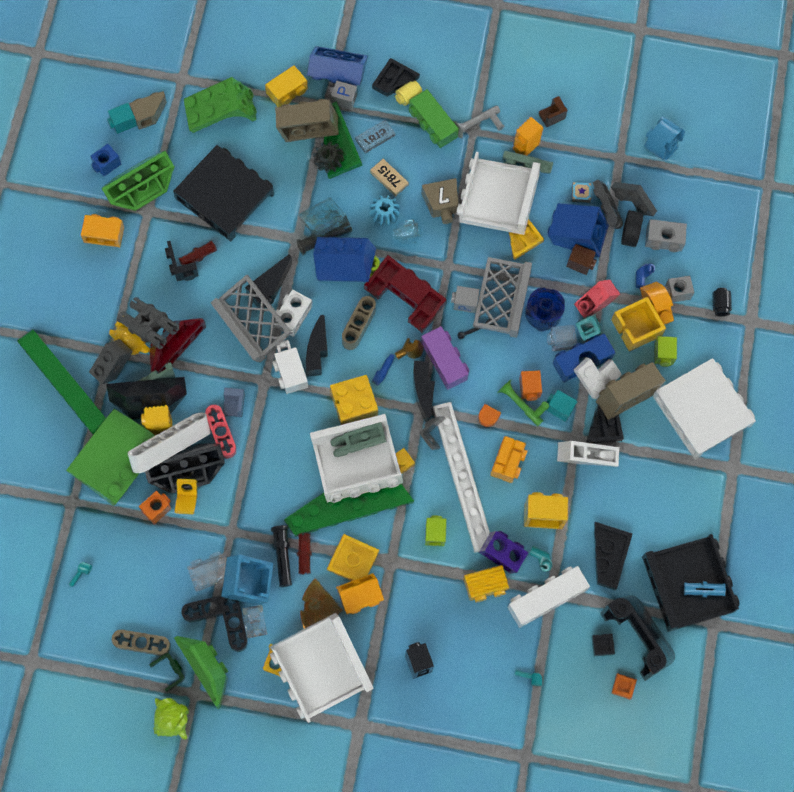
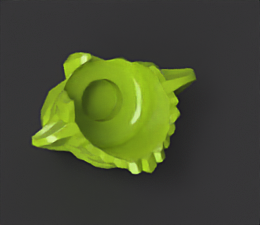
M155 698L157 708L154 715V734L166 737L179 735L182 739L186 740L188 738L185 730L188 721V707L178 704L172 698L163 700Z

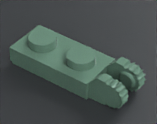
M381 422L333 438L331 446L336 447L347 444L333 451L335 457H341L348 453L385 443L387 440Z

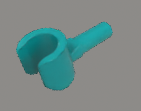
M81 562L78 565L76 575L69 585L73 587L82 573L89 575L92 565Z
M519 670L515 671V675L531 679V685L542 686V676L539 673L531 674Z

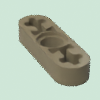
M117 630L112 635V643L116 648L162 656L165 653H169L171 649L169 640L163 636L128 630ZM121 634H124L126 639L131 640V635L134 636L132 638V647H129L130 643L126 641L119 645V642L116 640L117 637L120 638ZM140 637H144L147 640V645L144 648L136 647V640ZM151 639H154V644H160L163 641L166 648H162V651H159L158 647L152 646V650H149Z

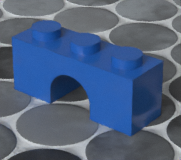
M605 333L600 336L597 334L589 338L588 342L584 344L581 342L577 343L571 350L567 352L564 350L556 354L553 365L563 383L577 377L574 369L580 364V358H590L597 367L608 359H613L616 352Z

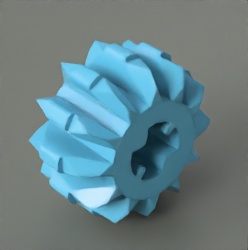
M389 194L386 198L380 195L379 200L374 198L373 204L369 206L371 210L369 212L370 217H373L374 223L380 221V226L386 223L389 227L390 221L395 223L397 221L396 217L400 216L398 211L400 210V205L396 204L395 198L390 200Z

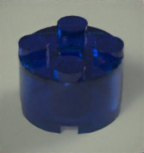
M538 288L531 293L528 299L525 316L529 324L538 331L553 329L562 319L565 310V300L555 289Z

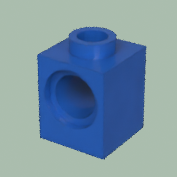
M106 144L90 156L92 168L96 173L100 172L103 177L122 165L118 154L109 144Z

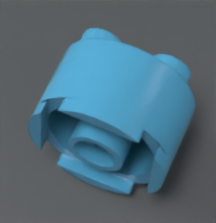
M662 116L657 122V126L647 132L646 137L648 140L644 148L660 159L668 160L678 149V146H676L678 140L682 142L685 130Z

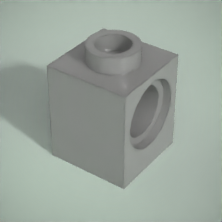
M690 276L668 279L664 286L672 302L691 300L694 294ZM674 287L680 288L682 292H677Z

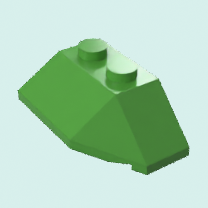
M164 150L114 177L101 189L111 205L136 211L167 192L175 166Z
M181 636L174 637L216 708L219 709L228 680L226 673L228 670L223 662H217L215 656L218 654L212 644L208 646L205 641Z

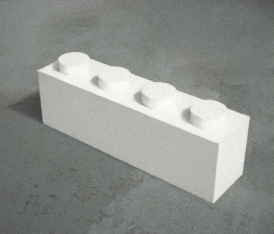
M570 566L561 571V576L557 578L552 576L544 581L545 584L541 587L535 585L527 590L528 594L523 597L519 594L510 600L511 603L507 608L519 628L586 592L590 588L578 566L575 568Z

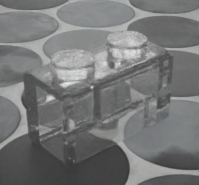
M213 553L209 556V559L204 561L196 559L190 562V566H187L196 592L224 582L227 561L225 553Z

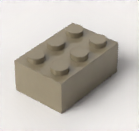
M319 99L315 102L304 101L295 105L284 104L281 107H275L276 128L285 142L339 135L338 115L330 100Z
M653 362L648 365L644 363L638 366L635 372L630 373L629 371L623 374L620 380L608 382L605 385L606 388L599 393L600 396L596 403L600 405L606 418L611 419L652 397L666 380Z

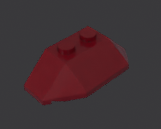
M202 318L176 320L174 322L179 324V330L172 329L176 332L174 335H171L164 329L161 336L167 340L165 346L160 343L163 348L158 349L152 343L150 344L151 373L156 370L159 374L166 369V364L170 362L173 364L206 328L205 320Z

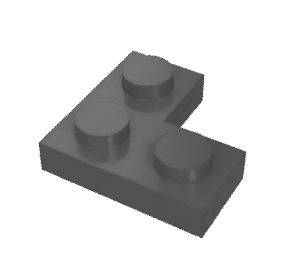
M614 182L611 186L618 200L632 202L636 207V211L643 213V216H654L657 212L641 185Z

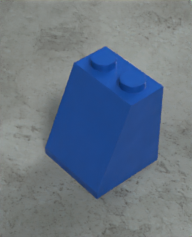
M558 203L552 215V224L548 228V237L553 245L573 250L575 244L596 252L595 257H600L609 227L600 207Z

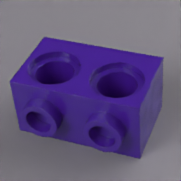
M502 531L490 532L479 553L498 566L503 565V569L508 573H517L529 552L524 550L525 547L519 542L509 540V536ZM495 540L500 545L499 550H496L493 546ZM511 551L515 553V561L510 559Z

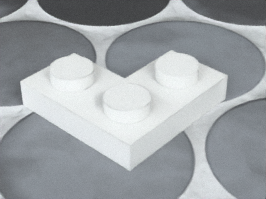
M585 358L574 369L577 377L593 399H597L600 396L599 393L606 388L605 385L608 382L616 381L622 375L614 361L609 359L597 369L590 358Z

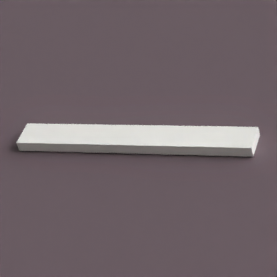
M451 402L432 406L435 418L438 416L446 418L437 427L474 553H477L486 541L490 531Z

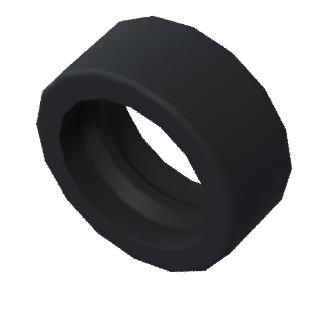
M628 211L622 233V245L637 246L643 222V213Z

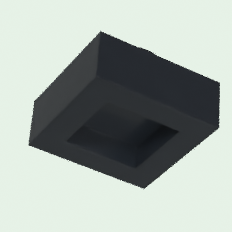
M613 634L592 635L594 657L615 654Z

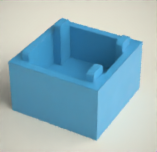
M243 555L227 557L221 597L255 605L268 603L273 563Z

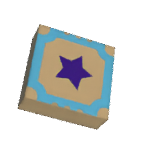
M573 182L572 202L590 203L591 183Z

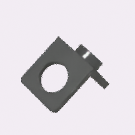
M444 416L430 419L425 423V428L419 432L431 450L440 449V446L430 432L446 419Z

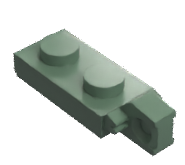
M504 151L503 160H506V164L516 165V163L524 164L523 167L532 168L533 162L541 163L540 172L551 173L553 162L509 151Z

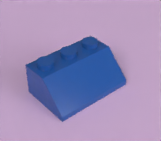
M315 46L310 54L307 76H312V79L315 80L328 79L331 83L340 81L354 86L360 85L363 80L368 55Z
M317 237L313 252L317 280L369 282L376 247L368 238Z

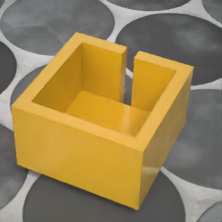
M648 297L614 312L611 319L618 333H623L621 338L629 352L657 339L666 330Z
M367 374L330 385V394L340 425L378 416V407Z
M533 492L532 495H528L524 504V527L564 528L568 520V497H563L562 494L557 493L545 496L541 492Z

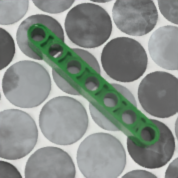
M33 329L19 338L17 342L94 435L106 417Z

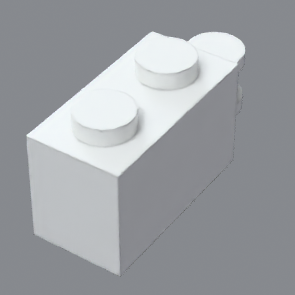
M289 340L282 341L276 346L278 353L274 354L275 360L272 361L275 372L279 371L281 377L278 378L280 388L285 389L286 394L308 388V381L297 348L291 349Z

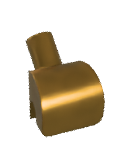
M407 338L403 348L397 351L395 355L398 360L405 355L412 359L419 358L423 353V345L419 340H414L411 343L410 338Z

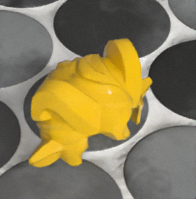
M117 321L115 323L117 329L109 330V335L114 338V341L120 339L133 351V355L139 354V352H149V347L145 344L146 342H143L136 334L130 333L128 327Z

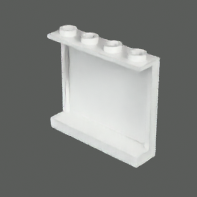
M476 152L474 159L471 158L469 169H471V172L466 175V189H462V204H458L457 207L459 223L525 235L540 176L541 163L533 162L532 168L479 159V152Z
M713 358L656 390L653 398L694 459H697L707 450L743 429L750 428L756 422L753 412L745 406L743 397L734 390L732 381L726 378L721 365L715 362Z
M385 414L310 433L327 503L339 502L347 497L355 498L367 492L374 493L386 487L394 488L403 483ZM381 422L387 442L348 453L345 456H334L333 451L347 444L336 447L331 446L333 438Z
M336 613L270 646L272 650L270 657L274 665L279 664L281 671L278 673L283 683L288 682L290 689L287 690L292 701H297L299 707L296 710L300 718H305L308 723L311 722L309 718L360 691L365 690L368 692L374 689L347 631Z

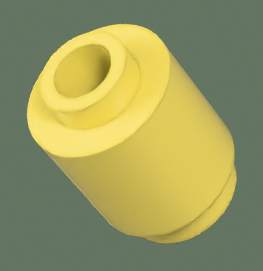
M410 81L396 90L395 99L400 105L406 106L409 104L410 99L422 93V88L417 81Z

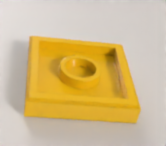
M343 534L327 570L349 581L364 577L369 574L379 549Z

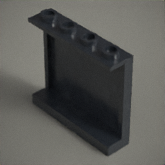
M218 145L173 190L174 197L178 202L230 242L236 237L235 231L269 195L271 197L274 196L273 185L268 180L260 178L255 170L248 169L239 158L235 159L226 148H221Z
M709 534L706 538L657 552L649 551L642 556L667 632L735 613L739 609V599L736 594L734 595L731 588L733 587L731 577L727 576L725 571V560L723 557H720L718 551L719 543L712 534ZM702 581H707L710 584H725V596L707 595V597H702V595H684V582L702 583ZM696 588V590H711V591H713V589H708V588Z

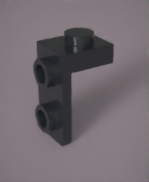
M167 241L168 248H165L167 259L171 258L172 264L169 265L171 276L175 275L177 281H189L198 277L195 262L177 267L171 241Z

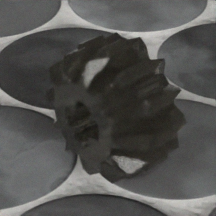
M329 141L325 145L322 142V147H316L317 152L313 153L314 164L318 166L320 171L325 169V172L329 173L330 169H332L333 172H336L335 167L341 168L342 166L340 162L344 161V156H342L344 152L337 143L333 145Z

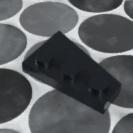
M594 522L597 585L617 590L633 534Z

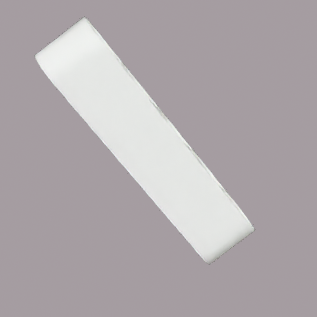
M202 412L195 413L131 449L128 452L132 471L134 473H143L208 436L211 431L207 415Z

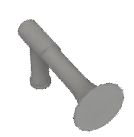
M496 105L464 123L453 121L459 128L458 137L462 139L465 130L489 118L498 131L502 130L505 126L496 115L500 113L499 107Z

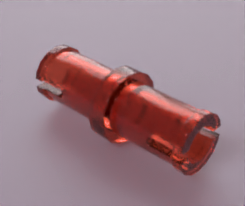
M209 241L199 248H193L192 252L178 259L181 265L197 261L201 262L204 257L216 252L217 249L214 243Z
M301 533L298 534V574H311V534L304 533L303 535Z

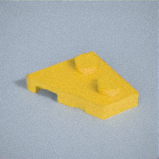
M529 219L525 235L509 232L514 260L544 242V238Z

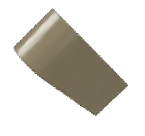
M364 296L360 299L342 333V345L344 348L354 350L359 345L375 315L376 302L374 298ZM370 305L372 308L366 310L363 308V306ZM359 320L363 322L360 326L354 324V322ZM352 336L355 340L350 342L346 338Z

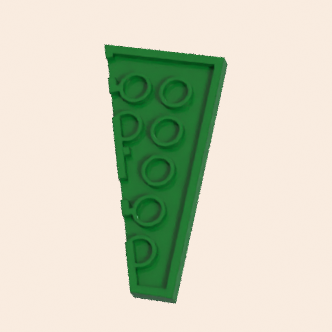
M402 484L394 488H382L374 493H363L355 498H343L341 501L327 503L323 493L285 518L284 522L293 535L297 537L318 531L321 528L332 527L342 522L353 521L384 510L395 509L405 504L409 505L414 503V500Z

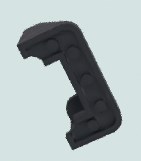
M628 595L615 599L602 610L600 614L605 622L615 620L620 625L628 620L648 650L647 656L642 658L644 667L640 672L644 681L674 662V650L636 596Z

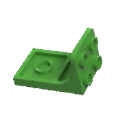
M230 77L184 98L189 131L195 133L230 117H245L252 122L256 121L257 110L253 104L252 98L254 95L252 90L244 86L240 81Z

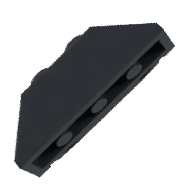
M185 377L106 384L109 401L130 419L141 418L145 407H161V405L163 407L167 405L171 414L187 395Z
M198 443L185 448L145 471L149 484L173 494L177 492V479L197 480V487L210 484L225 464L220 444ZM189 484L181 486L185 490L192 489V486Z

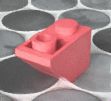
M611 280L599 281L574 305L583 318H586L608 306L620 293Z

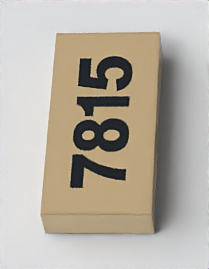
M384 159L370 170V173L395 197L409 185V182Z

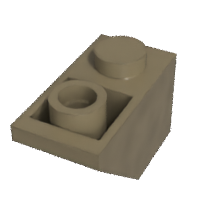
M164 91L152 93L148 97L139 98L129 103L139 130L157 123L167 103Z

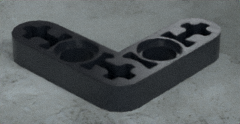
M221 596L187 603L183 606L181 614L187 622H196L223 615L231 649L241 652L247 648L248 640L239 601L231 599L236 601L233 604L234 612L238 610V613H231L227 616L226 613H230L228 605L225 606V603H228L227 599L229 598ZM208 603L216 605V610L213 613L205 611V606ZM198 605H201V610L204 614L200 616V612L193 613L192 618L189 615H185L188 612V608H192L193 611L199 610ZM233 617L240 620L237 628L229 626V620ZM242 630L243 632L238 634L240 640H244V642L241 643V647H237L236 644L233 645V642L236 641L235 634L230 635V632Z

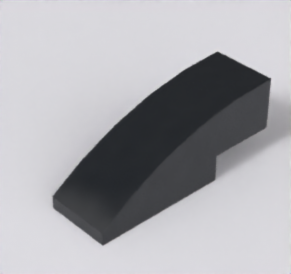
M320 315L310 335L306 354L307 376L322 375L320 357H328L324 315Z
M414 360V393L421 415L425 422H427L431 418L435 381L427 380L430 362Z

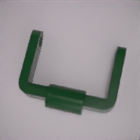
M165 653L150 663L149 666L153 667L168 658L170 666L180 677V679L165 688V691L168 692L182 683L185 677L181 672L182 667L176 659L173 660L169 653Z

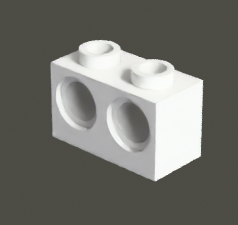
M292 289L290 294L285 295L281 309H277L276 312L282 320L284 318L291 319L290 322L285 324L292 332L290 336L294 337L313 306L310 298ZM295 302L301 304L299 307L292 306ZM275 326V328L285 332L281 326Z

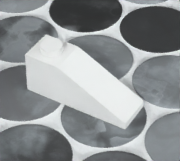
M577 441L558 442L557 462L618 467L619 447Z

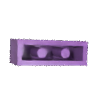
M441 326L422 335L421 344L446 389L449 390L467 381L469 368L465 362H461L459 350L457 347L452 346L450 334L448 331H444Z

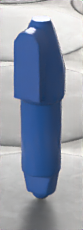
M390 354L381 369L377 370L372 379L375 385L378 386L385 379L393 363L394 354Z

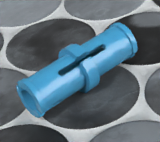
M702 581V583L684 582V595H702V597H707V595L725 596V584H710L707 581ZM696 588H708V589H713V591H711V590H696Z

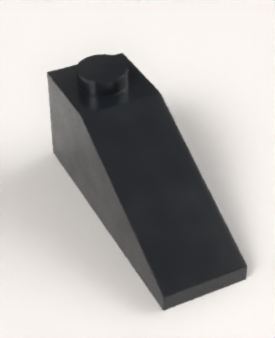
M290 254L253 281L271 305L292 265V256ZM250 284L245 287L246 294H250ZM253 297V303L258 308H261V299Z

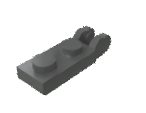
M597 179L592 182L595 187L593 191L602 202L601 209L607 214L606 220L611 227L621 229L623 221L606 184Z

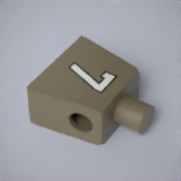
M456 178L422 185L421 194L433 218L441 216L443 224L452 223V214L457 213L458 207Z

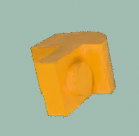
M657 281L641 287L642 299L649 298L663 324L674 321L671 310L673 303L666 288Z

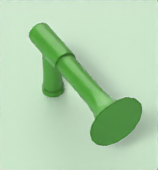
M510 379L497 393L501 392L508 395L538 427L544 421L540 416L549 408V404L544 401L534 411L516 394L511 386L512 379Z

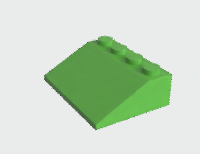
M113 409L66 471L114 506L139 474L132 471L128 452L156 435L121 412Z

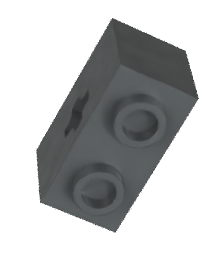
M120 339L106 343L89 373L102 385L116 380L133 351Z

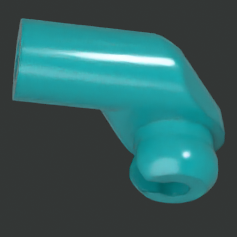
M532 546L529 555L538 559L543 572L550 571L553 564L549 553Z

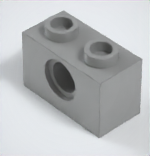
M650 219L646 229L645 247H650L653 250L666 249L670 252L682 251L686 242L687 224ZM662 235L668 236L669 239L663 238Z

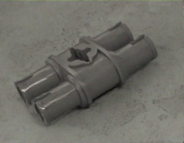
M138 297L133 298L137 303L131 300L130 307L139 312V314L133 318L127 312L122 311L120 313L124 317L118 314L117 321L128 327L129 332L139 336L143 342H150L158 349L163 348L160 343L165 346L167 340L157 332L160 328H163L171 335H174L176 332L172 329L178 331L179 324L170 320L165 312L159 311L153 304H146Z

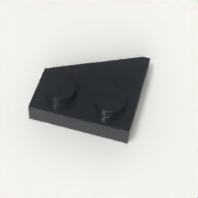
M390 58L372 84V89L388 97L408 82L418 80L420 74Z
M598 404L595 408L586 443L622 441L624 437L619 415L607 419Z

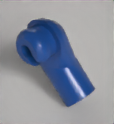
M652 263L645 264L637 269L636 288L645 286V278L654 273L655 266Z

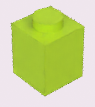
M658 336L654 346V364H660L663 367L671 366L677 359V337Z
M432 515L426 519L425 545L445 546L446 519H442V516Z

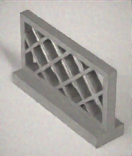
M488 257L473 327L510 334V337L517 338L532 263L525 262L522 264ZM497 264L502 270L493 274L490 270V265ZM510 268L520 269L519 274L513 278L507 270ZM505 273L509 280L500 284L496 277ZM493 279L498 287L489 291L486 283ZM512 283L516 289L508 295L503 287ZM501 290L506 297L497 302L492 294ZM490 296L494 304L486 308L482 301ZM508 300L512 308L505 312L500 304ZM497 306L502 314L493 318L489 311ZM485 313L491 320L486 324L478 323L479 317ZM505 317L508 321V327H499L496 321Z
M245 275L219 299L215 298L211 302L212 306L256 362L261 363L266 359L265 356L292 334L291 330L249 275ZM246 282L250 284V294L241 293L242 285ZM231 295H237L235 306H230L226 301ZM241 296H249L248 307L240 306ZM253 297L261 299V308L252 307ZM239 309L247 310L246 320L239 319ZM252 310L260 311L259 321H250ZM264 311L272 313L271 323L263 322ZM250 323L258 324L257 335L249 332ZM262 324L271 325L270 336L261 335ZM275 326H281L285 331L280 337L274 336ZM261 338H269V346L265 350L260 347Z

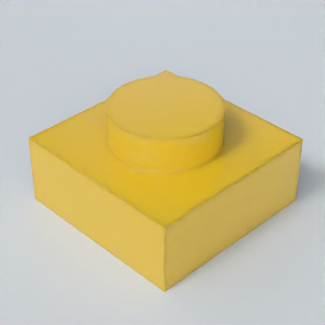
M405 448L396 453L401 474L415 465V462Z

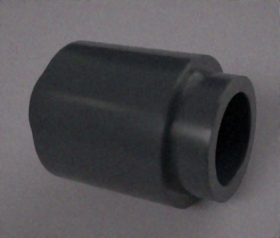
M717 288L712 293L713 311L716 316L725 317L730 315L732 310L731 291H728L727 288Z

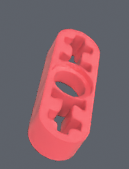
M210 405L207 407L205 414L207 415L215 443L220 444L221 450H224L223 441L226 440L228 446L232 448H230L229 453L226 450L222 451L223 457L227 459L232 458L236 454V445L223 411L218 405ZM215 410L218 413L217 418L219 422L215 423L214 417L210 416L212 415L211 411ZM218 427H224L226 434L218 436L215 434V431Z

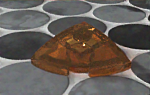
M315 578L307 587L302 598L305 604L304 611L301 610L300 615L304 629L334 613L339 615L343 611L330 593Z

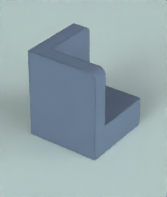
M224 388L223 414L225 416L242 417L245 399L244 389Z

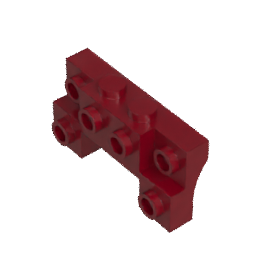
M389 255L386 256L374 274L369 278V282L364 284V289L378 300L387 290H390L414 308L415 311L408 318V323L421 333L433 322L434 317L447 302V299L431 288V285L426 280L419 279L413 270L406 269Z

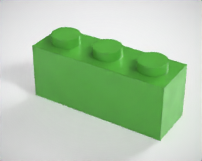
M428 89L410 99L408 110L411 116L417 118L420 127L428 132L434 144L442 148L458 138L459 128Z

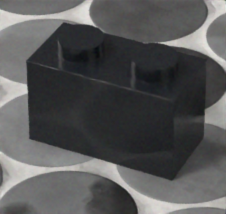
M420 642L409 645L405 658L413 679L431 673L434 665L426 643L420 644Z

